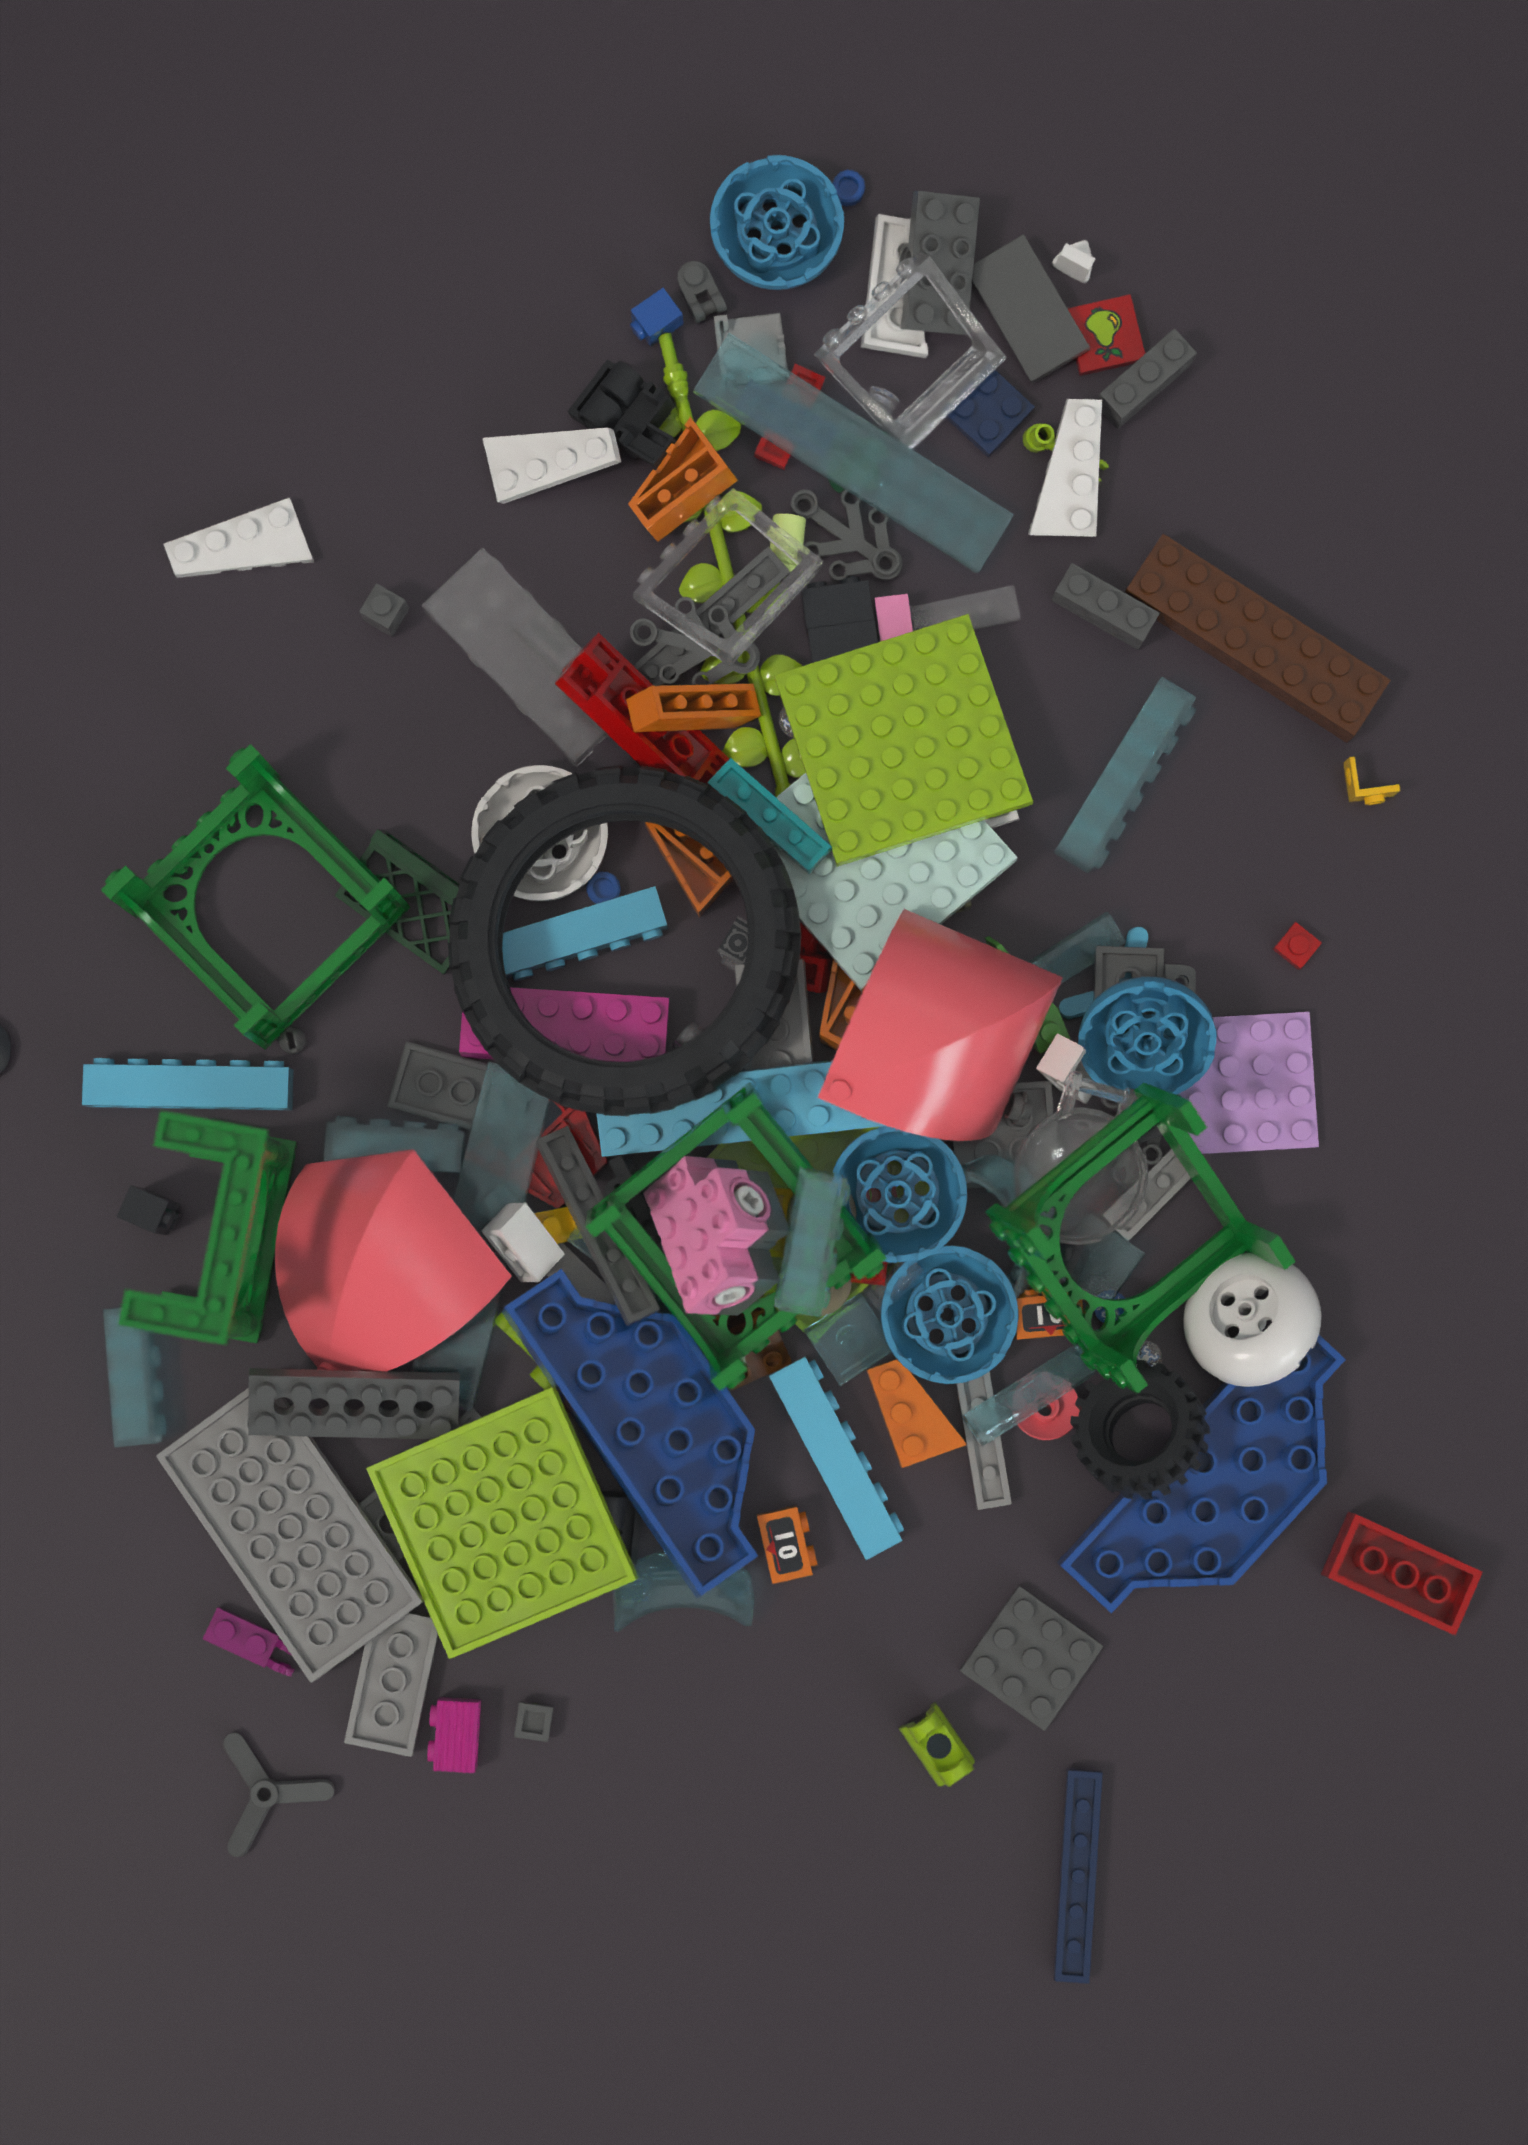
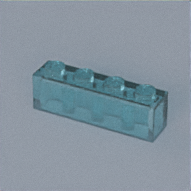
M339 1116L336 1117V1123L327 1122L324 1162L413 1149L431 1172L463 1174L466 1133L458 1131L459 1125L439 1123L437 1130L424 1129V1122L404 1121V1127L390 1126L391 1120L370 1119V1125L356 1124L357 1118Z
M800 1167L789 1222L790 1233L787 1234L779 1275L780 1281L777 1285L774 1305L780 1311L821 1317L822 1308L828 1307L830 1300V1288L826 1287L828 1276L834 1273L837 1263V1254L833 1253L835 1240H840L844 1226V1220L840 1218L842 1205H847L850 1196V1184H846L847 1178L842 1174Z
M121 1308L103 1309L114 1447L162 1442L161 1435H166L165 1416L160 1415L159 1401H163V1385L161 1380L157 1381L156 1367H159L161 1364L159 1347L154 1346V1332L119 1326Z

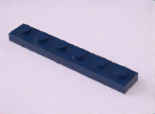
M1067 1768L1053 1977L1054 1981L1086 1984L1090 1982L1103 1772L1097 1770Z

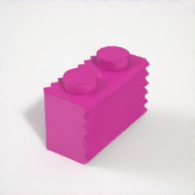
M440 1697L437 1700V1706L431 1705L429 1724L436 1727L435 1740H429L427 1761L434 1762L433 1771L475 1773L478 1765L481 1699Z

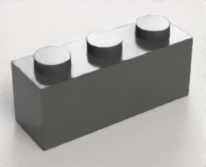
M1174 328L1099 394L1098 400H1102V413L1119 429L1189 368L1197 352Z
M1071 563L1051 600L1137 650L1141 647L1160 614Z

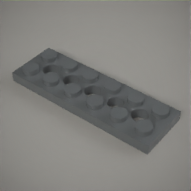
M250 1368L249 1435L433 1439L458 1428L460 1373ZM286 1397L291 1399L294 1404L288 1408H282L275 1401L278 1398ZM322 1398L329 1405L318 1409L313 1407L310 1402L313 1399ZM350 1399H358L364 1405L359 1409H350L345 1405V1402ZM385 1400H393L399 1406L394 1410H385L380 1406V1403ZM419 1401H428L432 1403L433 1407L428 1411H421L414 1405Z

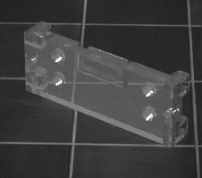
M482 547L422 604L423 610L435 624L437 623L469 656L468 658L516 704L515 706L551 739L564 753L566 758L577 767L593 752V748L608 736L601 727L555 684L563 673L562 670L582 648L566 633L567 630L555 618L552 619L532 598L531 593L527 589L524 590L503 569L504 566Z

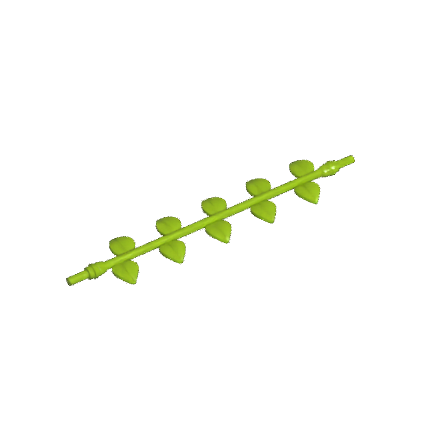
M665 333L658 337L666 366L663 369L665 375L663 380L667 385L669 394L675 400L676 407L671 411L659 429L675 438L682 430H685V423L690 417L693 419L687 397L689 392L687 372L684 371L683 365L678 363L671 334ZM720 410L707 411L696 422V425L716 451L730 445L741 431L740 423ZM741 491L729 492L720 499L717 507L715 499H713L685 521L688 522L698 518L704 510L719 570L707 563H700L690 568L679 587V593L682 597H689L695 603L703 604L735 576L723 530L731 533L746 530L754 524L762 513V504ZM778 583L746 612L760 614L773 608L783 596V585ZM744 613L733 623L734 628L741 640L752 642ZM746 650L738 652L737 660L740 663L744 664L749 661L750 655ZM779 654L769 657L762 664L760 670L757 666L752 672L746 673L749 683H754L761 712L758 720L762 733L750 727L739 728L729 737L722 751L729 759H733L739 766L744 768L757 766L763 763L768 756L776 784L775 797L791 785L787 775L793 778H800L806 773L794 738L785 744L781 752L766 693L772 696H780L774 675L802 667L800 663L792 658ZM710 656L705 659L700 672H708L725 659ZM732 671L714 682V684H735L740 682L746 674ZM702 675V677L709 682L708 678L705 675Z

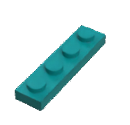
M730 758L707 782L710 788L725 797H729L744 809L751 819L762 828L770 841L808 874L832 850V846L733 759Z

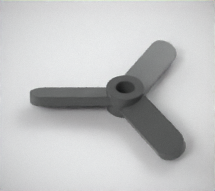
M231 1733L224 1738V1750L251 1791L250 1800L227 1845L231 1856L243 1857L247 1854L272 1805L278 1803L326 1801L334 1795L335 1786L328 1779L275 1781L269 1778L240 1734ZM265 1787L270 1790L271 1797L269 1799L261 1797V1788Z

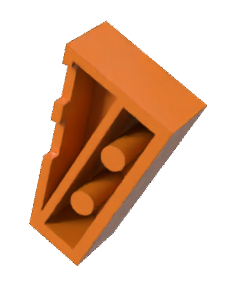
M691 417L684 426L686 428L675 444L671 443L665 451L667 455L658 468L650 472L628 503L638 519L657 542L738 481Z
M834 960L831 967L819 1036L821 1043L837 1051L863 991L854 984Z

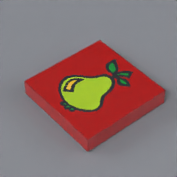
M1131 294L1068 308L1090 347L1088 352L1076 358L1080 376L1134 364L1145 354Z

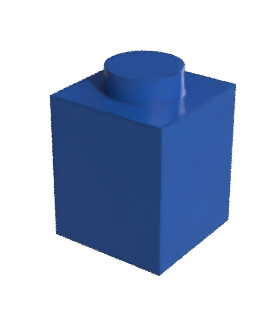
M661 288L631 309L632 323L629 325L640 341L645 339L650 347L659 342L658 337L660 335L672 333L683 325L682 312L664 288Z

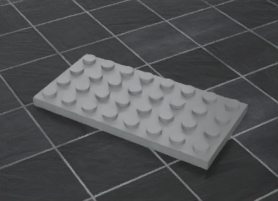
M249 1388L156 1455L310 1683L319 1679L424 1602L415 1585L312 1437L249 1435ZM285 1397L278 1398L275 1401L279 1407H290Z

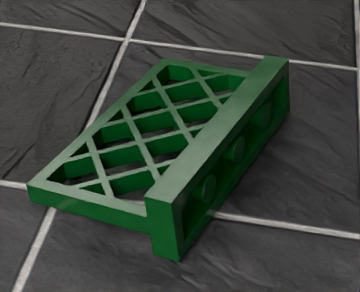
M377 829L370 839L372 842L359 860L369 869L368 861L375 851L385 857L388 873L376 874L375 876L377 878L389 876L390 884L396 890L394 875L406 873L410 875L414 881L415 892L402 894L401 896L403 898L416 896L419 916L404 919L400 917L394 923L397 924L398 931L390 927L385 933L436 970L446 974L449 970V956L443 964L432 957L430 942L448 939L449 943V915L451 911H448L447 903L452 906L453 898H456L460 883L386 830ZM393 864L399 867L401 870L394 871ZM420 883L429 890L421 891ZM341 885L334 896L368 919L371 914L359 902L346 894L348 891ZM435 893L441 899L443 912L425 915L422 895ZM444 916L447 936L429 939L426 919ZM420 920L424 940L410 941L404 934L403 922ZM424 943L425 951L418 947L416 944Z

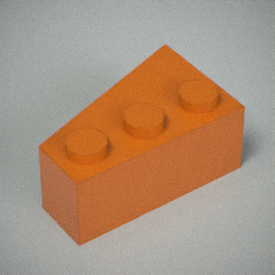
M645 822L651 837L700 918L731 883L733 877L718 858L701 843L672 828Z
M897 1359L866 1369L902 1468L967 1445L912 1373Z

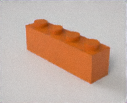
M754 683L650 686L626 699L634 732L734 729L761 716Z

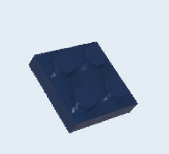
M986 362L941 408L940 413L989 458L1034 411L1035 406Z

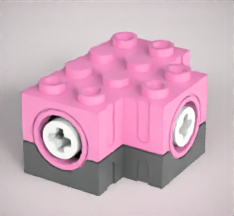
M684 1156L644 1192L647 1204L651 1209L650 1213L656 1230L661 1237V1244L667 1261L672 1268V1275L678 1292L683 1299L682 1303L686 1313L739 1315L780 1281L778 1272L772 1263L773 1259L769 1250L777 1244L776 1242L780 1238H784L790 1233V1229L768 1172L741 1170L734 1160H714L712 1158Z

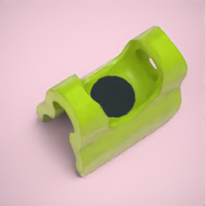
M934 1702L930 1705L929 1710L925 1712L926 1718L918 1723L913 1721L907 1725L903 1724L898 1729L936 1785L939 1787L943 1785L950 1787L974 1770L973 1764L975 1759L937 1703Z

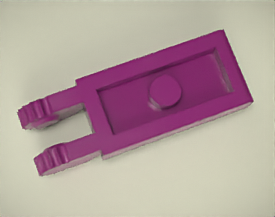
M217 1607L203 1640L259 1666L269 1667L280 1674L292 1677L295 1669L291 1665L272 1658L276 1647L291 1655L276 1632L222 1607Z

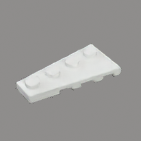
M878 214L875 220L861 348L926 358L928 356L927 343H925L924 331L901 329L905 278L900 275L899 257L903 246L909 242L910 219Z
M1066 399L1054 441L1055 445L1048 462L1046 476L1038 497L1036 511L1028 535L1096 537L1102 400Z
M611 428L482 438L497 502L502 504L621 462L615 433Z
M290 497L164 543L169 561L177 578L216 574L228 570L238 569V571L251 570L254 567L286 566L289 563L302 562L304 564L314 562Z

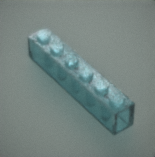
M1164 677L1160 678L1054 851L1056 855L1086 873H1089L1093 866L1100 869L1110 853L1104 849L1110 838L1117 841L1127 825L1126 822L1122 821L1127 810L1129 809L1133 812L1136 810L1144 797V794L1139 792L1145 781L1152 784L1162 766L1157 764L1163 752L1169 755L1179 740V737L1174 735L1180 724L1186 727L1197 709L1192 707L1196 699L1195 696Z

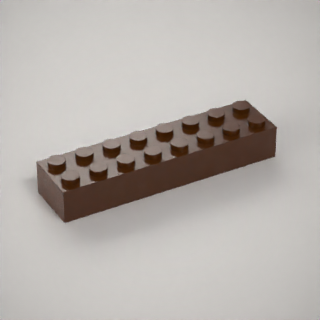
M1165 534L1161 535L1125 591L1129 596L1159 612L1160 614L1156 621L1346 743L1356 735L1391 681L1383 674Z

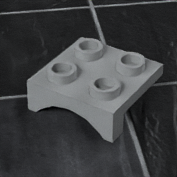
M780 313L728 319L727 315L714 316L722 388L745 386L749 380L757 384L788 380Z

